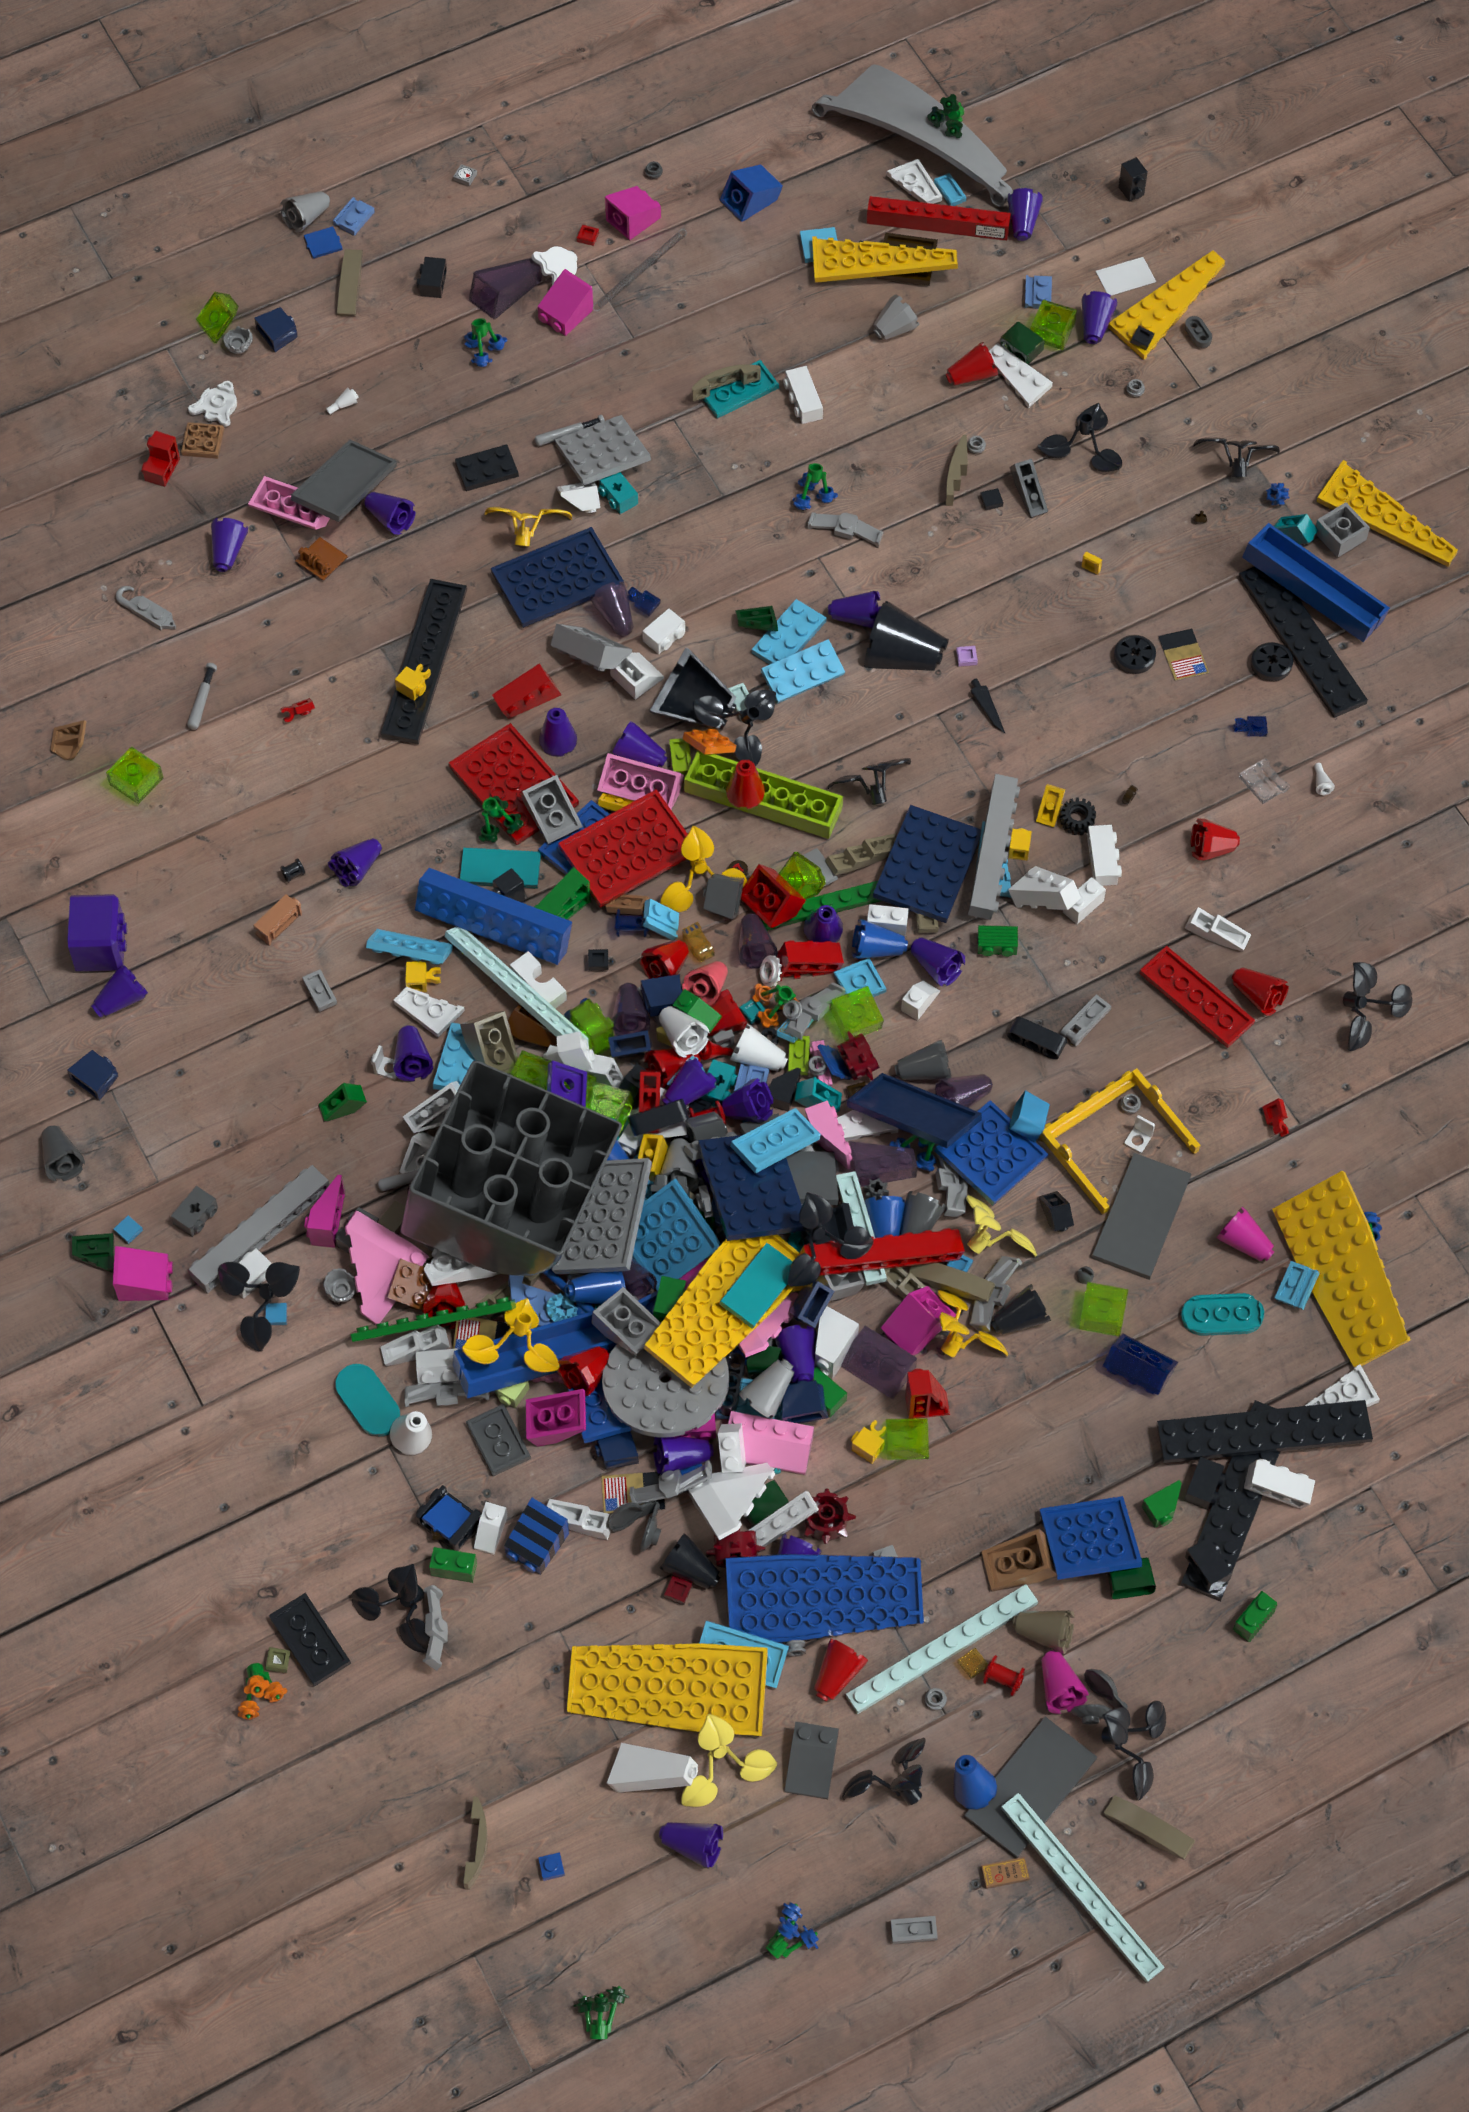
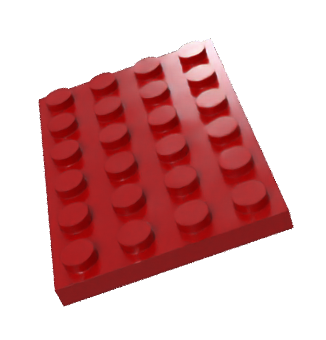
M511 723L448 763L450 769L482 805L489 797L498 796L502 801L508 802L509 806L504 810L508 815L517 813L521 815L520 819L524 822V825L519 830L514 831L513 834H508L516 845L539 831L520 793L556 774ZM560 780L573 808L579 805V800ZM493 817L507 833L508 829L504 826L505 817Z
M656 789L559 842L558 847L570 865L590 882V894L599 907H602L685 861L686 858L681 852V845L688 833Z

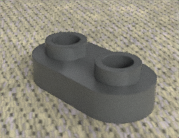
M1197 316L1187 318L1185 330L1194 344L1200 348L1210 346L1212 333L1203 320Z

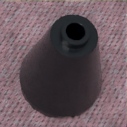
M1030 1284L992 1316L994 1320L991 1324L996 1333L1000 1331L1003 1335L1047 1323L1051 1319L1049 1315L1045 1317L1047 1315L1045 1312L1046 1308L1036 1290H1033V1285Z
M683 1533L660 1566L661 1570L706 1589L710 1586L714 1588L721 1578L718 1576L720 1571L685 1533Z

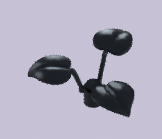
M1099 403L1087 408L1078 416V426H1075V431L1070 441L1062 435L1055 434L1045 438L1038 444V449L1043 454L1052 458H1063L1071 453L1069 446L1072 445L1078 431L1082 435L1091 434L1095 453L1097 454L1092 457V466L1101 472H1110L1122 468V459L1117 452L1111 449H1104L1101 452L1098 450L1094 430H1101L1108 424L1107 415Z
M1206 437L1198 439L1193 443V447L1206 441L1223 444L1229 460V467H1232V477H1247V466H1249L1252 452L1260 449L1272 450L1278 454L1280 452V448L1276 445L1248 447L1249 451L1245 461V458H1241L1242 449L1248 445H1256V441L1242 440L1239 442L1227 441L1224 438ZM1228 445L1238 447V458H1234V462L1232 461Z
M770 690L753 691L745 698V710L722 715L723 705L714 696H704L694 700L693 710L695 716L707 727L718 726L720 718L741 716V721L748 724V727L744 732V737L740 736L735 739L734 744L737 746L734 755L740 761L750 760L755 764V767L757 766L762 755V745L757 736H748V733L754 721H765L773 715L776 692Z
M911 758L894 759L863 767L862 770L874 771L876 784L870 785V789L861 775L840 777L831 782L827 787L829 789L834 784L860 781L866 790V794H870L872 805L887 802L885 794L886 770L891 766L901 763L910 765ZM877 771L882 772V785L879 783Z
M1364 962L1353 963L1354 991H1347L1343 996L1344 1006L1352 1008L1351 1011L1359 1015L1353 1019L1350 1026L1348 1051L1362 1048L1370 1041L1372 1025L1369 1021H1365L1366 1016L1358 1010L1364 1008L1367 1002L1391 1005V1014L1394 1017L1405 1016L1412 1006V992L1405 984H1399L1393 989L1391 994L1392 1001L1367 999L1365 995L1369 994L1370 989L1375 987L1377 983V971L1372 965Z
M807 1192L800 1209L799 1221L804 1226V1231L809 1235L807 1240L809 1241L812 1256L810 1257L808 1254L803 1253L795 1258L788 1272L787 1284L789 1286H806L812 1284L819 1277L821 1266L817 1261H814L816 1254L813 1240H821L826 1235L842 1244L840 1254L843 1257L857 1259L865 1255L872 1247L874 1240L870 1233L863 1227L854 1226L844 1233L843 1240L835 1237L821 1225L827 1223L832 1218V1206L823 1197Z
M225 1262L219 1265V1282L224 1292L237 1296L243 1293L244 1286L247 1288H259L260 1296L265 1299V1302L257 1309L253 1317H244L240 1325L242 1338L252 1349L258 1352L263 1351L272 1336L270 1322L265 1317H258V1314L271 1302V1298L285 1297L292 1292L298 1280L299 1266L283 1262L272 1263L268 1266L265 1273L267 1283L248 1284L246 1282L249 1280L250 1273L242 1264Z
M414 1564L396 1567L389 1572L388 1584L390 1589L398 1594L396 1597L379 1602L377 1591L370 1587H360L352 1592V1603L359 1615L366 1620L372 1621L377 1619L381 1614V1606L400 1600L402 1606L410 1607L411 1609L405 1618L406 1623L399 1626L400 1637L410 1649L427 1653L430 1636L425 1633V1623L418 1618L410 1620L412 1613L417 1609L416 1603L424 1598V1591L417 1583Z
M1153 1701L1148 1705L1145 1713L1147 1724L1145 1727L1129 1728L1131 1718L1126 1708H1115L1102 1715L1107 1724L1102 1731V1742L1115 1745L1116 1750H1121L1139 1762L1133 1768V1785L1136 1800L1138 1801L1147 1794L1152 1786L1154 1778L1153 1768L1150 1762H1144L1141 1757L1125 1749L1122 1745L1127 1743L1128 1733L1149 1730L1151 1738H1157L1163 1733L1166 1726V1711L1163 1703L1160 1701Z
M923 1737L913 1740L898 1750L895 1762L897 1764L902 1763L904 1771L892 1781L891 1785L873 1775L871 1770H865L856 1774L847 1783L842 1799L845 1800L846 1798H852L864 1793L871 1786L872 1781H877L893 1791L898 1797L901 1795L908 1805L917 1803L922 1797L919 1789H921L923 1768L919 1764L910 1767L907 1765L908 1762L914 1761L921 1754L926 1739Z

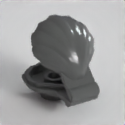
M656 1501L643 1505L632 1502L624 1503L611 1514L608 1521L609 1529H612L614 1532L624 1530L638 1518L653 1513L652 1517H649L640 1545V1550L643 1552L651 1544L657 1545L661 1529L657 1528L656 1516L660 1504Z
M1087 1669L1085 1671L1084 1680L1094 1693L1106 1699L1114 1708L1122 1707L1128 1709L1127 1704L1118 1697L1116 1685L1109 1675L1098 1669ZM1088 1704L1075 1706L1071 1709V1712L1078 1718H1082V1724L1090 1725L1100 1723L1099 1719H1103L1102 1715L1112 1709L1105 1705Z

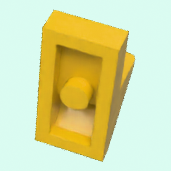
M1049 784L1046 785L1036 822L1055 827L1062 809V801L1066 789Z

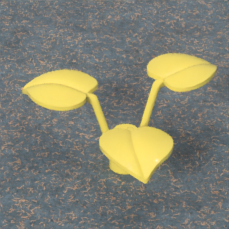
M967 1195V1202L974 1209L975 1224H980L974 1236L967 1243L974 1252L980 1254L986 1246L991 1247L995 1242L1009 1236L1016 1243L1032 1252L1034 1257L1037 1256L1031 1241L1015 1229H1011L990 1240L991 1235L986 1231L987 1228L990 1227L1000 1231V1224L994 1219V1213L988 1205Z
M707 1714L706 1720L698 1734V1743L701 1748L709 1750L707 1754L709 1758V1778L707 1779L702 1775L696 1776L693 1779L692 1785L684 1788L681 1803L684 1806L700 1807L711 1803L715 1799L718 1788L716 1784L712 1783L713 1757L722 1758L728 1753L740 1766H743L740 1770L741 1777L751 1782L760 1781L768 1777L777 1767V1761L768 1751L757 1749L748 1753L744 1762H742L726 1746L734 1738V1730L731 1725L717 1716Z

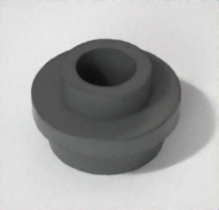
M655 161L648 163L645 168V174L649 178H658L663 173L662 166Z

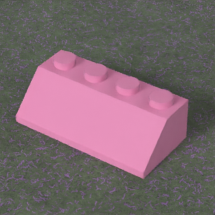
M266 476L263 477L248 503L249 507L315 530L325 527L330 519L291 501V494L298 489L297 487Z
M607 753L597 791L636 801L657 789L672 810L680 794L684 775Z
M731 1411L728 1424L742 1423L746 1464L768 1463L770 1467L778 1468L782 1471L806 1474L814 1426Z

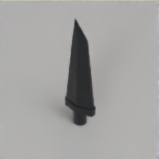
M977 678L973 679L971 684L974 688L970 690L971 694L975 697L994 727L1005 733L988 687L986 685L981 686Z

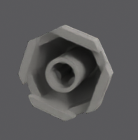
M894 295L888 300L873 324L875 328L873 331L879 339L883 338L886 340L913 330L920 325L911 307L906 302L902 304L900 302L902 298L898 295Z

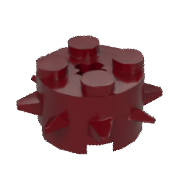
M847 1031L849 1040L837 1045L841 1058L846 1067L848 1066L854 1081L865 1075L872 1081V1072L880 1068L878 1062L873 1056L864 1035L861 1033L853 1036L850 1031Z
M826 1488L823 1493H818L816 1497H812L819 1510L805 1519L807 1529L804 1533L806 1537L811 1535L813 1538L823 1540L824 1544H828L829 1540L839 1539L841 1536L846 1538L848 1536L846 1531L847 1521L856 1519V1515L848 1513L846 1503L849 1498L847 1496L839 1498L837 1494L830 1493L829 1489Z
M739 1528V1530L721 1540L714 1534V1548L706 1551V1554L715 1556L718 1567L726 1568V1558L758 1556V1553L764 1551L765 1547L757 1545L756 1531L743 1532Z

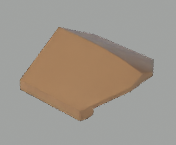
M83 720L55 727L50 750L65 760L75 758L83 745L86 721Z

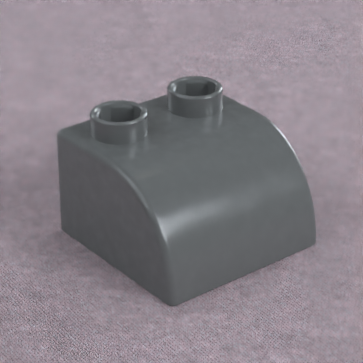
M473 1061L410 1185L400 1228L401 1232L405 1236L488 1271L515 1276H528L545 1272L555 1266L561 1259L620 1134L622 1124L619 1121L480 1061Z

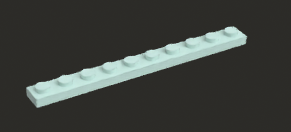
M454 927L446 931L445 938L556 1037L580 1031L467 930ZM581 1032L583 1038H587V1040H589V1038Z
M1025 1584L848 1692L846 1698L856 1713H861L1013 1620L1014 1616L1018 1615L1019 1612H1026L1038 1604V1600Z
M1018 1793L1001 1807L1002 1811L1143 1980L1148 1983L1165 1968L1022 1796Z

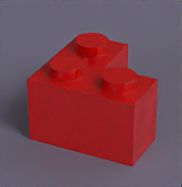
M155 431L147 441L150 454L147 462L143 463L142 472L145 481L165 487L180 460L176 437Z

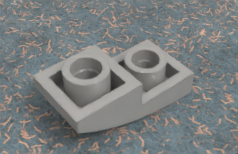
M817 848L800 856L801 862L810 871L813 880L820 888L838 879Z

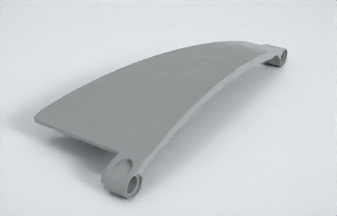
M871 65L837 97L823 95L812 105L813 113L818 117H823L828 111L835 110L841 114L888 129L927 148L965 172L977 182L986 186L990 192L992 203L998 207L1007 202L1009 193L1010 195L1013 193L1012 188L1001 179L1007 172L1006 168L963 122H961L963 124L961 138H956L955 136L947 137L945 135L947 130L946 122L951 120L948 116H945L944 122L940 123L938 128L927 118V115L932 111V107L937 106L938 109L943 110V105L913 83L882 66Z

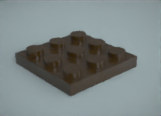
M885 232L883 243H889V246L898 247L901 244L906 245L908 248L922 246L924 249L932 250L937 248L938 239ZM932 271L878 276L877 279L930 286Z

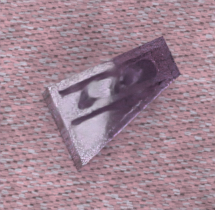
M849 1141L853 1159L851 1165L853 1171H856L860 1187L869 1186V1179L873 1181L880 1178V1181L886 1183L916 1178L917 1163L913 1149Z

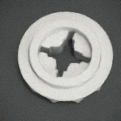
M769 955L765 957L760 967L761 981L768 987L776 986L777 982L780 981V974H782V965L780 964V959L776 958V956Z

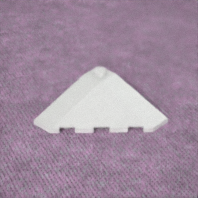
M435 1248L432 1252L434 1258L431 1264L427 1263L424 1267V1273L432 1286L488 1278L500 1274L482 1269Z
M768 1463L745 1467L743 1472L712 1473L711 1479L687 1491L696 1509L717 1538L721 1540L739 1530L742 1525L739 1521L743 1515L744 1517L749 1515L754 1507L752 1500L754 1497H761L766 1489L764 1482L766 1479H773L775 1472Z

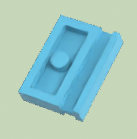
M652 899L646 900L644 906L645 923H643V926L671 940L678 938L676 931L679 925V913Z
M1291 1261L1275 1299L1304 1310L1320 1274L1319 1271Z

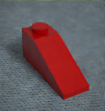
M640 1071L639 1112L660 1106L661 1071ZM659 1129L648 1133H659Z

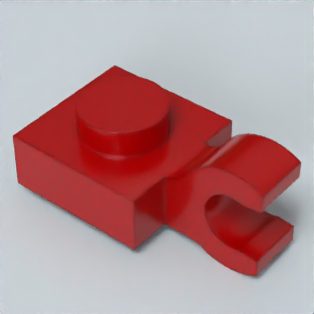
M308 698L294 703L292 706L282 707L280 711L282 713L289 712V716L283 718V720L290 722L295 714L307 715L311 713V710L315 709L313 701Z
M1278 1098L1262 1106L1268 1125L1273 1126L1275 1135L1280 1133L1281 1137L1289 1134L1288 1127L1283 1122L1284 1119L1288 1118L1284 1101Z

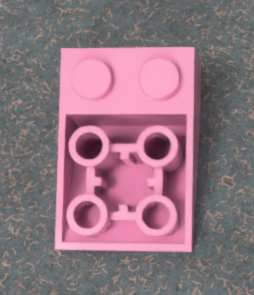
M828 1101L805 1108L806 1119L821 1134L820 1140L816 1141V1143L826 1152H834L835 1159L844 1167L850 1169V1161L853 1160L852 1152L848 1141H845V1134L841 1124L838 1123V1116L834 1106L830 1107Z

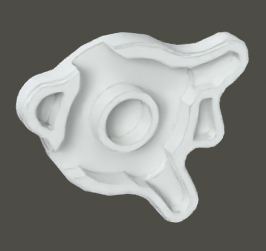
M554 246L546 252L536 251L532 254V260L540 265L542 274L552 277V285L564 269L574 275L577 271L576 254L562 247Z
M224 381L217 385V388L211 390L207 388L201 395L200 400L188 407L189 414L198 415L205 413L206 421H218L224 427L229 426L231 423L230 415L237 406L233 383Z

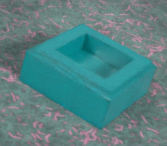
M753 999L739 1007L741 1013L750 1024L760 1019L757 1016L759 1011H765L763 1005L760 1002H754Z

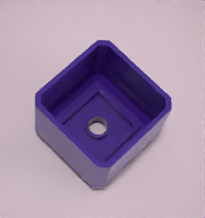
M114 894L71 895L68 949L75 971L117 970L120 966L123 967L124 952L127 951L125 934L128 933L127 922L125 923V915L122 912L119 898Z

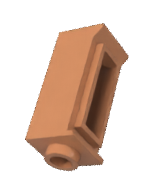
M285 894L253 925L258 930L255 935L270 946L273 939L275 940L299 917L298 915H302L300 902L296 898H291Z

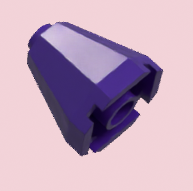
M758 1078L751 1079L728 1095L722 1103L724 1114L732 1119L758 1123L766 1121L773 1114V1109H770V1105L773 1104V1097L767 1083H760Z

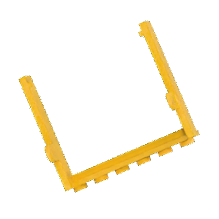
M1137 1068L1132 1072H1125L1117 1082H1110L1100 1093L1098 1091L1093 1093L1088 1101L1078 1103L1068 1114L1067 1112L1061 1114L1054 1123L1046 1124L1039 1138L1041 1142L1047 1145L1102 1215L1108 1212V1199L1106 1197L1103 1198L1074 1163L1070 1148L1066 1144L1060 1145L1055 1138L1137 1085L1193 1154L1197 1153L1201 1146L1162 1099L1159 1088L1156 1085L1151 1086Z

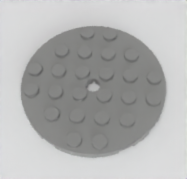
M617 1344L611 1351L608 1363L603 1370V1391L611 1412L621 1423H625L633 1431L653 1437H675L683 1435L686 1431L695 1427L698 1429L711 1419V1416L717 1409L721 1408L729 1388V1370L726 1358H724L691 1388L645 1349L635 1356ZM666 1374L671 1377V1380L667 1383L660 1381Z

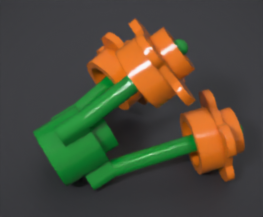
M756 984L754 987L755 994L752 996L754 1002H760L767 1006L770 1004L773 993H775L774 998L777 1003L773 1009L768 1008L764 1012L759 1011L757 1016L761 1019V1023L765 1028L770 1026L777 1027L779 1025L777 1010H783L784 1004L791 1000L797 1001L796 995L788 986L776 985L775 988L771 989L768 986Z
M253 1663L246 1668L247 1678L245 1680L247 1686L244 1687L246 1701L241 1702L238 1707V1711H240L238 1712V1717L249 1720L259 1716L258 1711L260 1707L257 1706L256 1702L251 1701V1694L257 1698H268L269 1702L272 1703L282 1699L288 1691L287 1688L282 1687L280 1682H272L269 1672H265L263 1665L260 1663Z

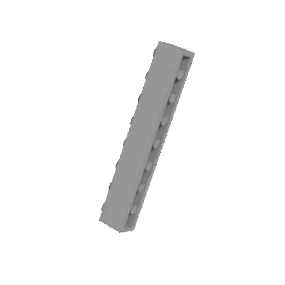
M995 774L968 911L970 916L991 920L993 913H997L999 902L996 901V896L1000 897L1002 885H999V880H1003L1005 868H1002V864H1006L1008 857L1005 847H1009L1011 835H1008V831H1012L1014 819H1011V815L1015 814L1017 803L1014 802V799L1018 798L1020 787L1017 786L1018 778Z
M313 1165L308 1169H303L294 1181L288 1182L281 1192L271 1196L268 1203L262 1208H257L252 1216L242 1221L231 1234L225 1235L222 1241L216 1247H211L203 1258L194 1261L189 1269L191 1278L208 1294L220 1284L218 1275L219 1265L225 1262L239 1263L247 1252H252L255 1248L260 1250L321 1197L329 1186V1180Z

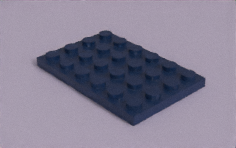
M592 527L491 568L493 577L523 628L624 586V580Z
M910 805L874 890L873 898L901 908H909L908 910L947 923L979 844L981 829Z
M742 1135L698 1140V1149L727 1241L804 1231V1226L799 1221L802 1204L786 1158L755 1173L730 1147L731 1141Z

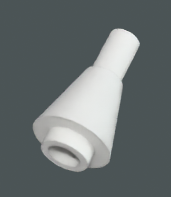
M346 388L335 403L326 408V410L331 415L339 408L342 409L358 403L356 399L359 397L353 389Z
M1316 763L1314 765L1316 771V792L1319 795H1328L1334 790L1335 785L1324 772L1322 764Z

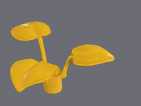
M488 507L484 512V515L492 512L503 511L507 515L512 516L515 530L514 535H516L515 545L530 547V538L534 537V531L542 515L556 513L572 520V514L561 509H540L538 516L529 513L521 514L517 511L501 507ZM516 518L521 521V526L517 527ZM526 518L536 519L531 531H529V527H525Z
M692 826L681 845V852L686 859L690 860L692 867L689 870L688 885L685 888L682 882H674L665 889L660 899V904L676 912L687 910L693 903V894L688 891L691 888L693 874H702L705 871H708L711 876L714 874L710 867L707 866L705 858L711 857L714 852L713 841L703 830L696 826ZM730 868L721 874L744 878L743 887L747 883L746 876L738 869Z
M938 1290V1296L957 1310L955 1318L943 1312L939 1315L942 1331H950L941 1347L945 1354L955 1357L960 1348L965 1349L971 1341L979 1339L983 1343L1002 1351L1006 1357L1008 1356L1004 1345L996 1337L983 1331H979L978 1334L975 1333L963 1342L964 1338L958 1333L969 1335L970 1331L965 1325L959 1323L958 1319L961 1309L967 1311L968 1306L958 1296Z
M528 1298L517 1302L516 1308L505 1312L504 1321L510 1326V1329L498 1344L494 1345V1342L485 1335H475L470 1337L462 1346L463 1352L471 1360L480 1364H490L499 1357L496 1349L500 1348L509 1335L514 1332L519 1337L527 1336V1348L529 1351H526L524 1354V1362L530 1369L537 1372H552L559 1369L558 1359L548 1346L541 1343L534 1345V1347L531 1346L532 1331L529 1329L538 1326L539 1318Z

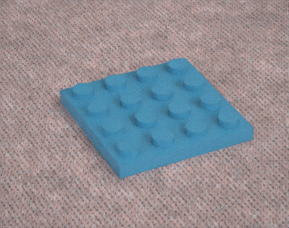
M677 1179L672 1180L644 1201L633 1251V1257L656 1290L659 1289L662 1276L675 1279L681 1278L710 1257L721 1245V1242Z

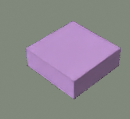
M975 646L956 647L958 667L977 665Z

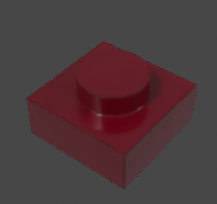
M672 1576L664 1596L667 1599L685 1605L693 1583Z

